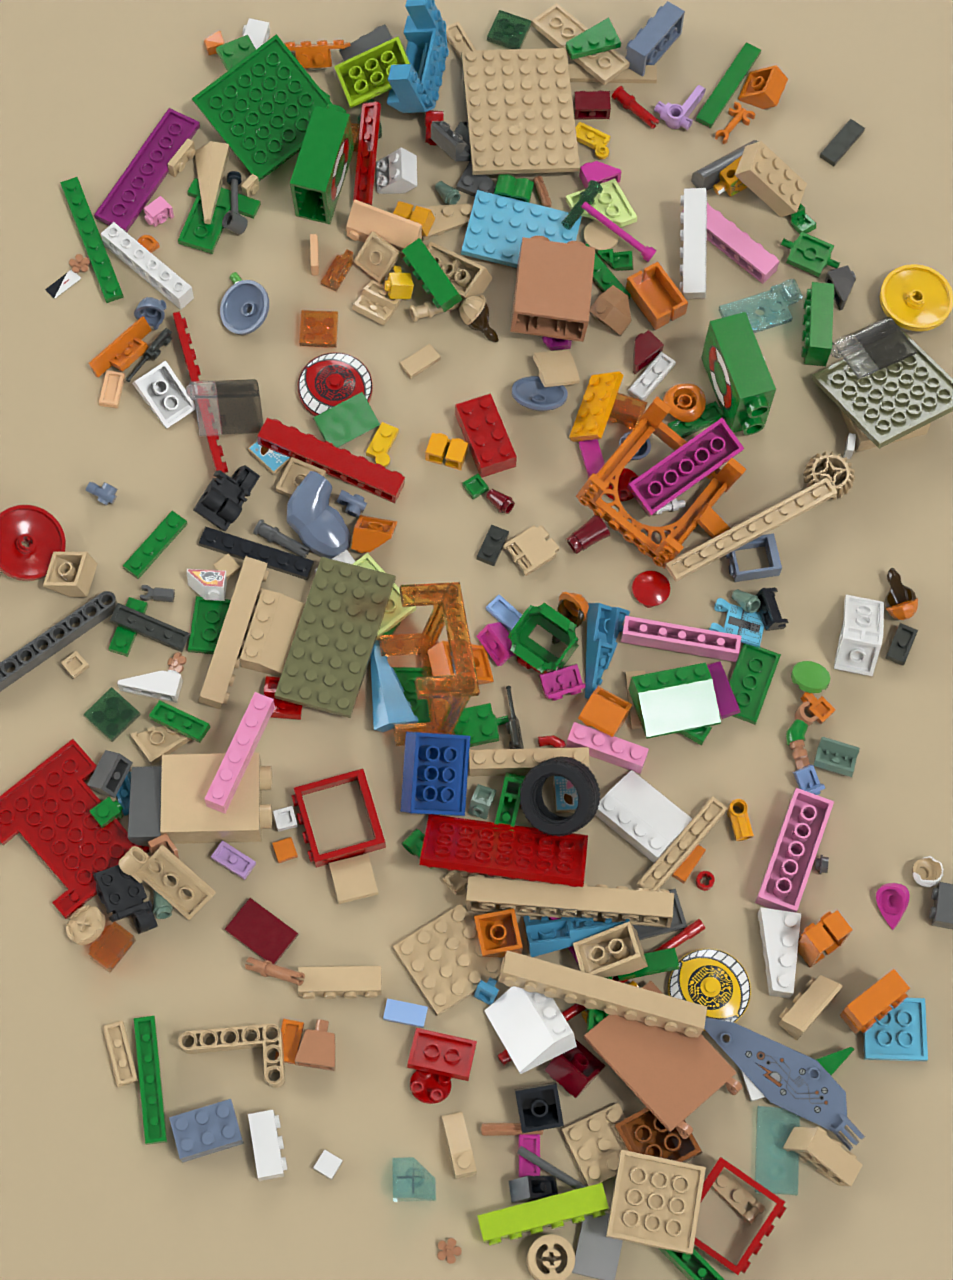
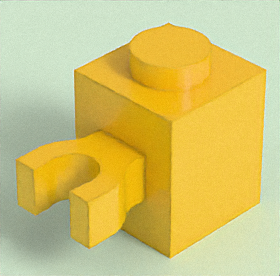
M393 266L394 273H389L388 280H385L384 283L389 299H411L414 287L411 273H402L401 266Z

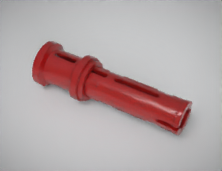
M619 86L614 91L611 98L620 102L624 109L631 110L651 129L656 127L651 121L658 125L659 119L637 103L635 96L629 95L623 86Z

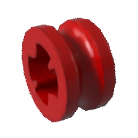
M709 871L700 872L696 878V886L703 891L710 890L715 882L714 875ZM703 876H705L706 879H710L708 885H704V883L702 884L700 882Z

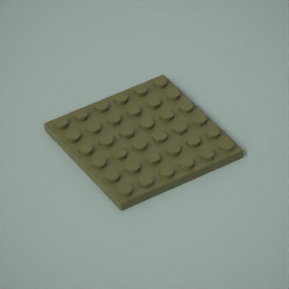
M903 330L812 375V380L879 449L953 411V379Z

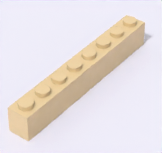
M245 556L198 700L199 703L221 709L223 703L227 704L230 693L226 691L228 685H233L236 676L232 674L234 668L238 669L240 664L238 654L240 650H243L246 641L244 635L249 632L251 625L249 620L251 615L254 616L257 607L255 604L256 598L259 599L261 591L264 589L260 587L262 581L266 582L269 571L266 570L268 563Z

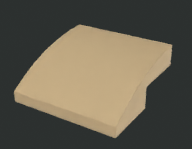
M371 280L363 289L362 295L353 304L352 310L385 325L402 299H389L384 285Z
M569 349L534 353L533 359L539 368V378L544 387L579 384L578 371Z
M368 854L329 863L339 904L378 895Z

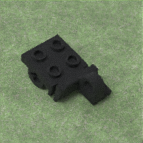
M246 465L239 467L232 478L221 470L216 471L213 476L217 478L212 479L193 511L222 531H227L230 524L239 517L242 512L243 503L248 500L245 497L251 495L250 492L260 478L259 474Z
M119 865L93 875L97 884V894L100 901L105 904L106 913H113L109 917L111 922L131 915L138 934L158 927L152 911L151 901L143 902L147 895L142 882L139 883L131 875L124 873Z

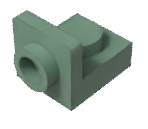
M478 784L471 798L468 813L487 819L497 790Z

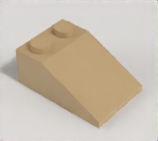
M630 921L573 943L582 972L600 977H611L630 974L648 967L638 933Z

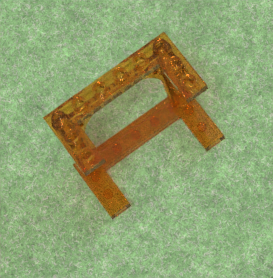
M460 582L401 585L399 590L402 607L433 605V610L422 633L380 635L379 637L381 656L420 654L423 677H416L415 679L418 700L427 699L431 722L394 725L396 746L405 745L406 731L455 735L454 728L470 697L478 696L480 693ZM446 626L454 675L433 676L427 650L439 643L438 639Z

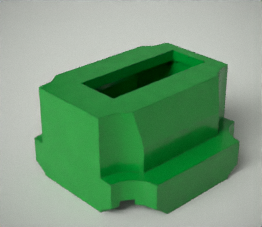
M546 603L540 606L530 605L508 636L512 642L510 651L541 673L547 670L557 671L558 668L565 666L579 646L577 644L579 638L575 633L577 625ZM537 625L568 645L560 658L529 638Z

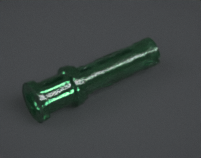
M590 180L585 191L580 193V199L561 222L566 229L570 230L584 212V209L581 208L583 203L587 202L589 205H592L598 193L603 191L602 186L598 182Z

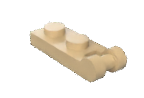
M723 1168L713 1183L712 1188L751 1225L756 1220L755 1217L759 1213L762 1214L765 1207ZM747 1203L752 1206L749 1212L743 1208Z

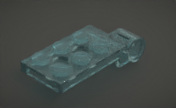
M789 279L781 284L772 286L770 291L719 306V311L722 318L746 312L753 332L757 333L792 322L793 317L787 306L800 301L803 295L796 280ZM762 310L765 314L757 315L755 311Z

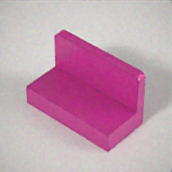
M501 622L487 624L476 636L497 666H502L511 656L516 655L510 651L512 642L508 637L509 632Z

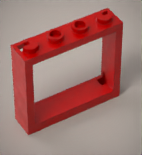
M363 768L294 788L295 794L291 795L294 807H299L300 813H297L299 825H304L303 839L305 844L309 843L311 850L307 851L310 862L315 863L316 868L328 865L331 862L386 848L384 835ZM358 781L375 839L319 855L302 796Z
M720 1157L703 1183L701 1202L725 1167L776 1203L737 1265L695 1237L694 1244L739 1275L740 1272L745 1273L751 1262L748 1259L752 1253L757 1255L763 1246L760 1243L763 1236L768 1237L775 1226L772 1225L776 1217L780 1219L787 1208L784 1207L786 1203L784 1200Z

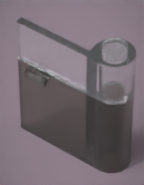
M887 317L832 341L830 354L837 359L843 357L856 376L861 379L917 354V350L891 317Z
M256 379L193 381L186 387L187 396L191 400H195L200 436L260 432L264 423L259 386Z

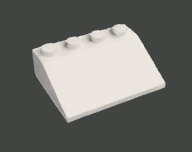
M632 770L601 799L595 816L653 863L658 860L692 821L691 817Z
M513 986L485 1010V1014L520 1074L577 1047L574 1033L553 998L546 997L544 994L527 992L523 988Z

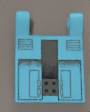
M718 598L714 609L718 612H727L724 628L718 623H712L709 630L740 635L742 643L759 648L764 629L760 613H747L742 607Z

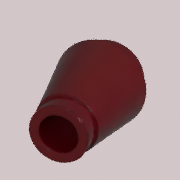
M491 489L486 495V498L489 499L500 513L508 514L514 508L515 502L510 496Z

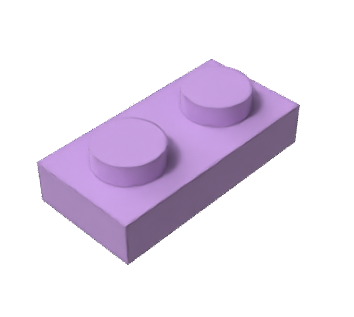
M223 840L211 856L212 860L243 880L247 878L256 865L254 860Z

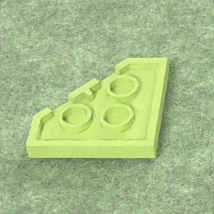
M615 179L566 196V202L574 214L597 220L581 208L583 203L587 202L619 227L637 222L634 210Z

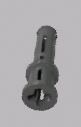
M263 519L259 520L253 531L254 535L266 538L269 543L275 542L303 558L307 557L306 554L308 555L310 552L309 547L282 534L279 528H273L264 523Z

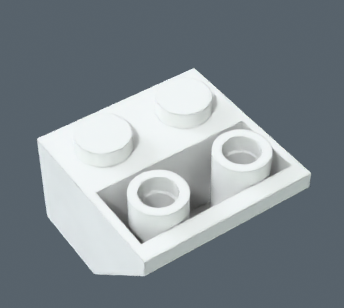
M401 147L377 161V193L405 194L417 187V156Z

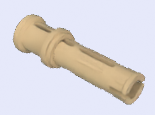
M461 300L459 303L451 307L449 310L460 308V305L463 302V300ZM425 302L424 305L416 307L410 306V313L414 322L425 317L432 318L434 314L444 312L441 307L438 309L434 303Z

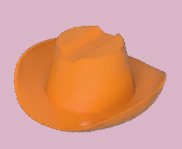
M677 384L671 387L663 397V401L672 408L669 413L682 422L697 420L705 410V394L701 388L694 384Z

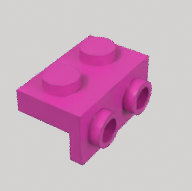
M577 664L539 675L544 695L552 701L562 699L563 695L570 693V695L581 693V689L586 688L582 682Z

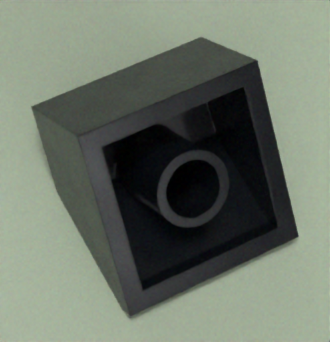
M556 1082L515 1089L522 1134L564 1126Z

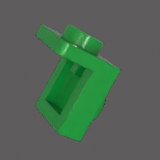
M107 797L92 808L90 814L103 828L117 817L121 819L123 817L121 813L123 808L117 800L112 801L110 797Z

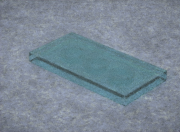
M758 1106L755 1181L774 1194L797 1196L799 1154L791 1150L787 1152L783 1149V1146L793 1128L800 1127V1116L783 1108Z

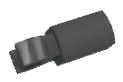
M148 585L141 586L142 591H148V594L140 595L142 601L154 599V601L174 602L175 589L159 587L153 589Z

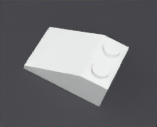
M166 361L132 383L166 429L198 408Z

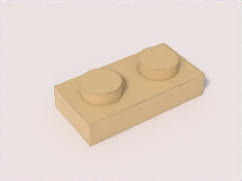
M187 139L167 165L170 175L176 177L179 172L184 170L188 160L194 157L196 152L194 141Z

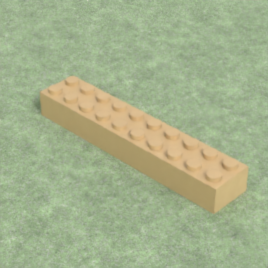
M475 874L473 877L468 876L466 904L467 911L493 913L514 908L515 914L520 916H548V918L581 917L593 918L597 922H605L606 918H612V922H622L629 919L632 925L670 928L673 918L674 893L664 889L657 890V892L649 891L647 888L629 890L625 886L608 888L607 885L603 884L592 887L584 883L583 887H571L569 885L550 884L541 881L531 882L518 878L506 880L502 876L485 878L484 875Z

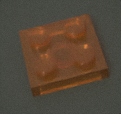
M301 310L300 346L337 348L338 311Z

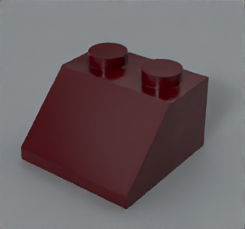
M575 1039L577 1047L553 1058L544 1071L553 1080L557 1081L567 1093L577 1098L606 1065Z

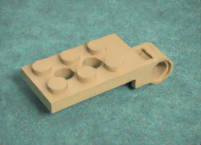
M161 845L151 857L141 848L134 846L119 860V867L124 873L131 875L139 883L144 880L188 920L216 893L164 845ZM168 876H173L176 879V883L170 882ZM183 889L189 890L192 896L185 895Z

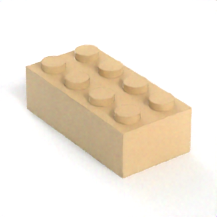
M762 141L745 146L735 176L780 217L797 213L807 183Z

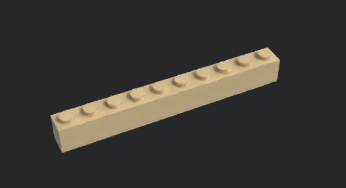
M508 950L502 961L498 982L504 983L506 986H516L523 988L527 992L541 993L549 998H558L567 1003L580 1004L588 1009H598L609 1015H619L627 1020H637L644 1022L648 1026L665 1028V1030L670 1032H680L688 1037L698 1038L704 1030L707 1006Z

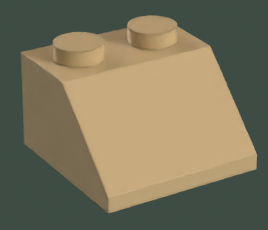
M53 552L43 586L69 597H88L98 563L88 552Z

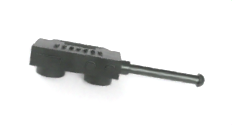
M165 328L146 350L143 360L126 377L127 382L131 381V378L146 361H150L152 358L155 360L160 355L161 350L159 349L163 345L167 346L173 339L170 336L172 331Z
M508 685L506 689L511 716L508 718L509 722L506 723L508 734H511L512 740L509 741L510 749H524L519 720L514 711L511 686Z

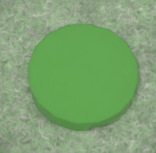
M812 661L797 663L791 673L792 682L799 685L802 691L808 693H820L822 690H826L831 679L825 667Z

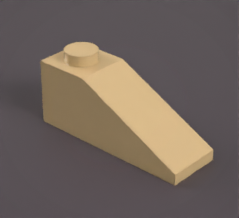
M463 1112L442 1116L455 1179L476 1175V1165Z

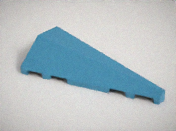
M588 603L586 699H589L598 685L602 684V674L604 670L608 669L618 644L616 639L619 632L623 631L622 624L625 616L630 614L628 610L610 607L601 603Z
M376 640L370 657L374 730L384 733L398 726L404 728L418 722V718L413 714L412 706L403 694L404 689L394 669L390 667L387 661L388 657L380 647V641Z
M523 916L530 957L571 947L575 942L630 921L626 919L622 922H612V918H606L605 922H597L593 918L562 917L558 920H549L548 916H542L541 920H533L529 916Z

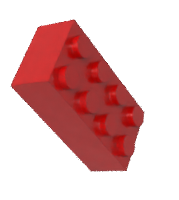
M491 393L455 404V416L468 443V448L479 475L483 478L516 467V453Z

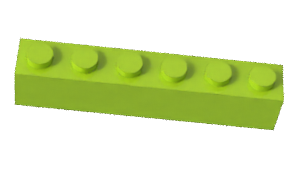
M599 1183L477 1215L484 1243L489 1242V1246L502 1243L501 1239L510 1237V1240L522 1238V1234L530 1232L531 1235L541 1233L545 1227L551 1226L552 1229L561 1228L564 1226V1222L580 1223L585 1221L584 1217L593 1215V1218H599L606 1215L605 1212L609 1211L603 1184Z

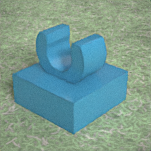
M491 977L487 983L481 980L476 988L474 997L489 1005L493 1004L499 992V989L495 988L497 981Z

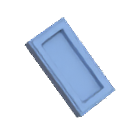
M500 595L486 606V610L510 632L522 616L520 612Z
M387 998L383 1020L424 1028L428 1007Z

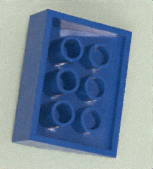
M406 731L400 812L465 816L470 736Z

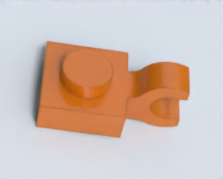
M805 692L800 698L802 702H810V708L807 711L813 717H819L817 721L820 724L836 710L823 696L817 699L812 693Z

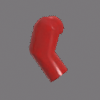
M555 735L538 737L539 747L551 745L555 748H565L566 746L565 741Z

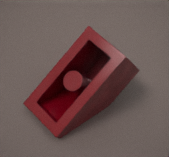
M650 330L644 334L640 333L635 338L633 354V373L635 375L663 351L664 344Z

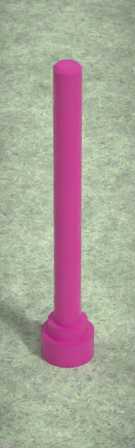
M584 202L581 206L590 215L640 251L645 261L649 262L657 250L653 247L642 245L587 202Z

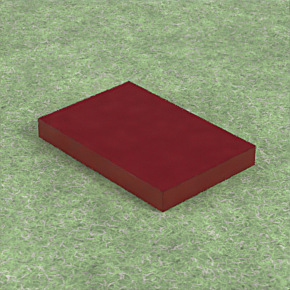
M252 898L248 899L225 928L228 934L264 961H271L274 965L299 935Z

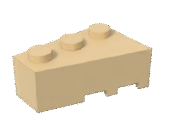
M794 1127L783 1146V1149L787 1152L791 1150L801 1155L799 1160L804 1163L807 1160L817 1167L816 1171L839 1186L851 1187L862 1167V1164L856 1160L857 1157L853 1153L845 1151L840 1142L828 1137L827 1132L820 1127Z

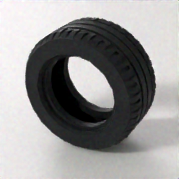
M555 757L538 764L526 774L521 784L520 805H522L523 814L526 815L527 821L531 822L535 829L544 834L547 833V835L559 837L570 835L580 830L594 818L599 808L600 788H598L599 784L597 779H595V775L592 774V771L585 764L571 757ZM548 777H564L576 788L578 806L572 816H557L544 804L542 787Z

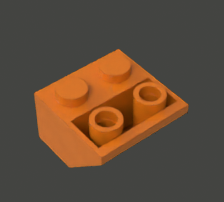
M598 686L590 696L578 719L585 725L594 727L614 737L624 724L633 704Z

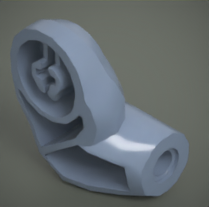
M310 471L293 492L287 503V523L298 534L303 545L310 548L311 552L320 557L332 559L350 548L351 534L340 513L329 506L332 485L324 476L315 471Z

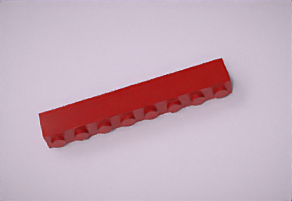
M267 418L257 436L258 444L323 469L326 471V474L392 503H396L404 487L405 477L397 471L392 472L381 464L369 462L363 456H355L346 449H339L328 441L318 440L312 434H304L293 426L288 427L282 424L277 419Z

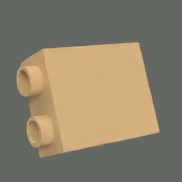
M226 753L162 755L161 835L167 833L173 844L221 843L222 840L226 843L262 842V829L272 828V805L262 804V790H272V766H262L260 754L253 753L231 803L224 814L207 807L205 797Z

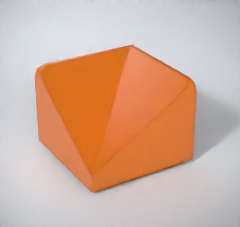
M217 31L204 40L208 55L218 54L216 47L224 44L221 31Z

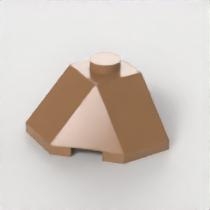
M614 285L602 293L590 308V314L620 336L632 322L628 295Z

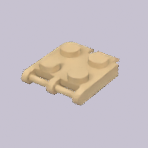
M535 525L503 545L504 549H508L514 557V562H518L524 570L525 576L554 559L557 555L556 552L560 549L552 538L546 541L550 535L542 525L537 528Z

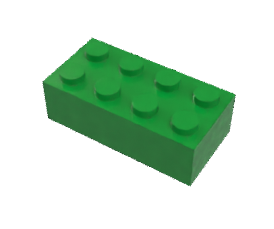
M812 282L811 288L807 289L806 298H804L803 309L806 310L802 325H805V330L802 332L804 346H802L801 357H804V365L825 367L827 365L832 350L834 284Z

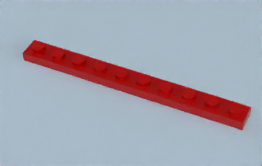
M180 311L174 312V323L216 471L221 470L224 473H228L226 461L222 462L221 457L224 456L222 446H218L216 440H219L217 429L212 428V424H215L213 414L208 413L207 408H210L208 397L203 396V392L206 391L203 380L199 381L198 376H201L199 365L194 364V360H197L195 350L190 349L189 346L192 344L190 333L186 334L185 329L188 328L186 319L181 317Z

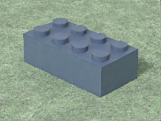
M668 1L664 6L658 8L656 15L653 18L651 17L646 26L638 31L635 39L630 40L627 44L625 59L630 62L629 69L643 77L646 65H655L682 34L684 10Z

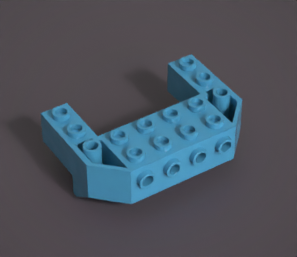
M407 0L405 7L410 16H407L403 33L408 41L406 54L411 64L391 65L388 81L392 89L389 91L387 104L402 113L427 112L435 108L436 101L439 99L438 92L442 85L445 61L449 55L446 22L443 21L440 10L435 5V0Z

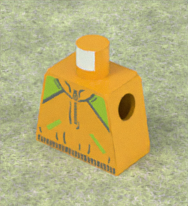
M742 156L719 173L720 182L713 186L717 195L726 191L729 196H733L747 188L735 176Z

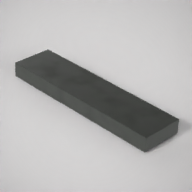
M117 603L110 619L111 623L180 652L183 651L190 635L188 632L120 603Z

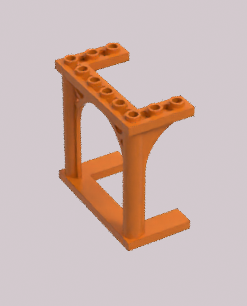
M656 397L639 419L638 425L596 475L593 473L576 497L582 505L588 506L595 515L608 522L610 528L619 531L626 541L636 545L642 554L648 555L657 566L665 569L666 563L672 561L684 548L682 544L698 525L695 519L702 507L709 505L712 508L721 495L727 492L742 476L746 468L731 457L722 469L718 468L707 476L711 482L678 521L670 525L661 527L648 526L632 518L625 511L618 495V480L624 467L652 433L674 451L687 443V441L662 422L672 408L659 397ZM609 484L613 486V490L606 488L609 487ZM610 494L614 497V501L606 503L601 499V496ZM613 506H616L619 511L617 512V511H616L615 509H613L612 507H613ZM641 530H645L648 533L647 536ZM664 531H669L670 534L666 537ZM652 532H657L660 535L661 541L659 544L652 541Z

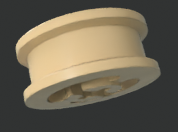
M554 1234L538 1238L531 1245L527 1253L526 1263L528 1271L535 1280H566L575 1266V1253L571 1244L565 1238ZM542 1246L546 1248L541 1259H547L549 1254L552 1255V1258H559L561 1255L553 1246L559 1247L566 1257L564 1270L561 1273H556L555 1271L560 1265L561 1260L554 1261L553 1265H550L549 1261H543L541 1266L548 1271V1274L541 1272L535 1260L539 1248Z

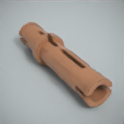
M249 957L246 962L253 965L245 964L247 970L258 972L261 976H271L301 986L304 981L297 979V977L305 979L303 972L274 965L268 960L261 961Z

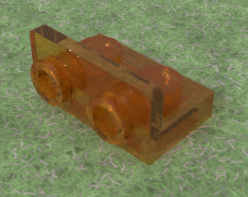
M346 249L343 255L336 256L323 277L321 285L337 292L354 264L352 251Z

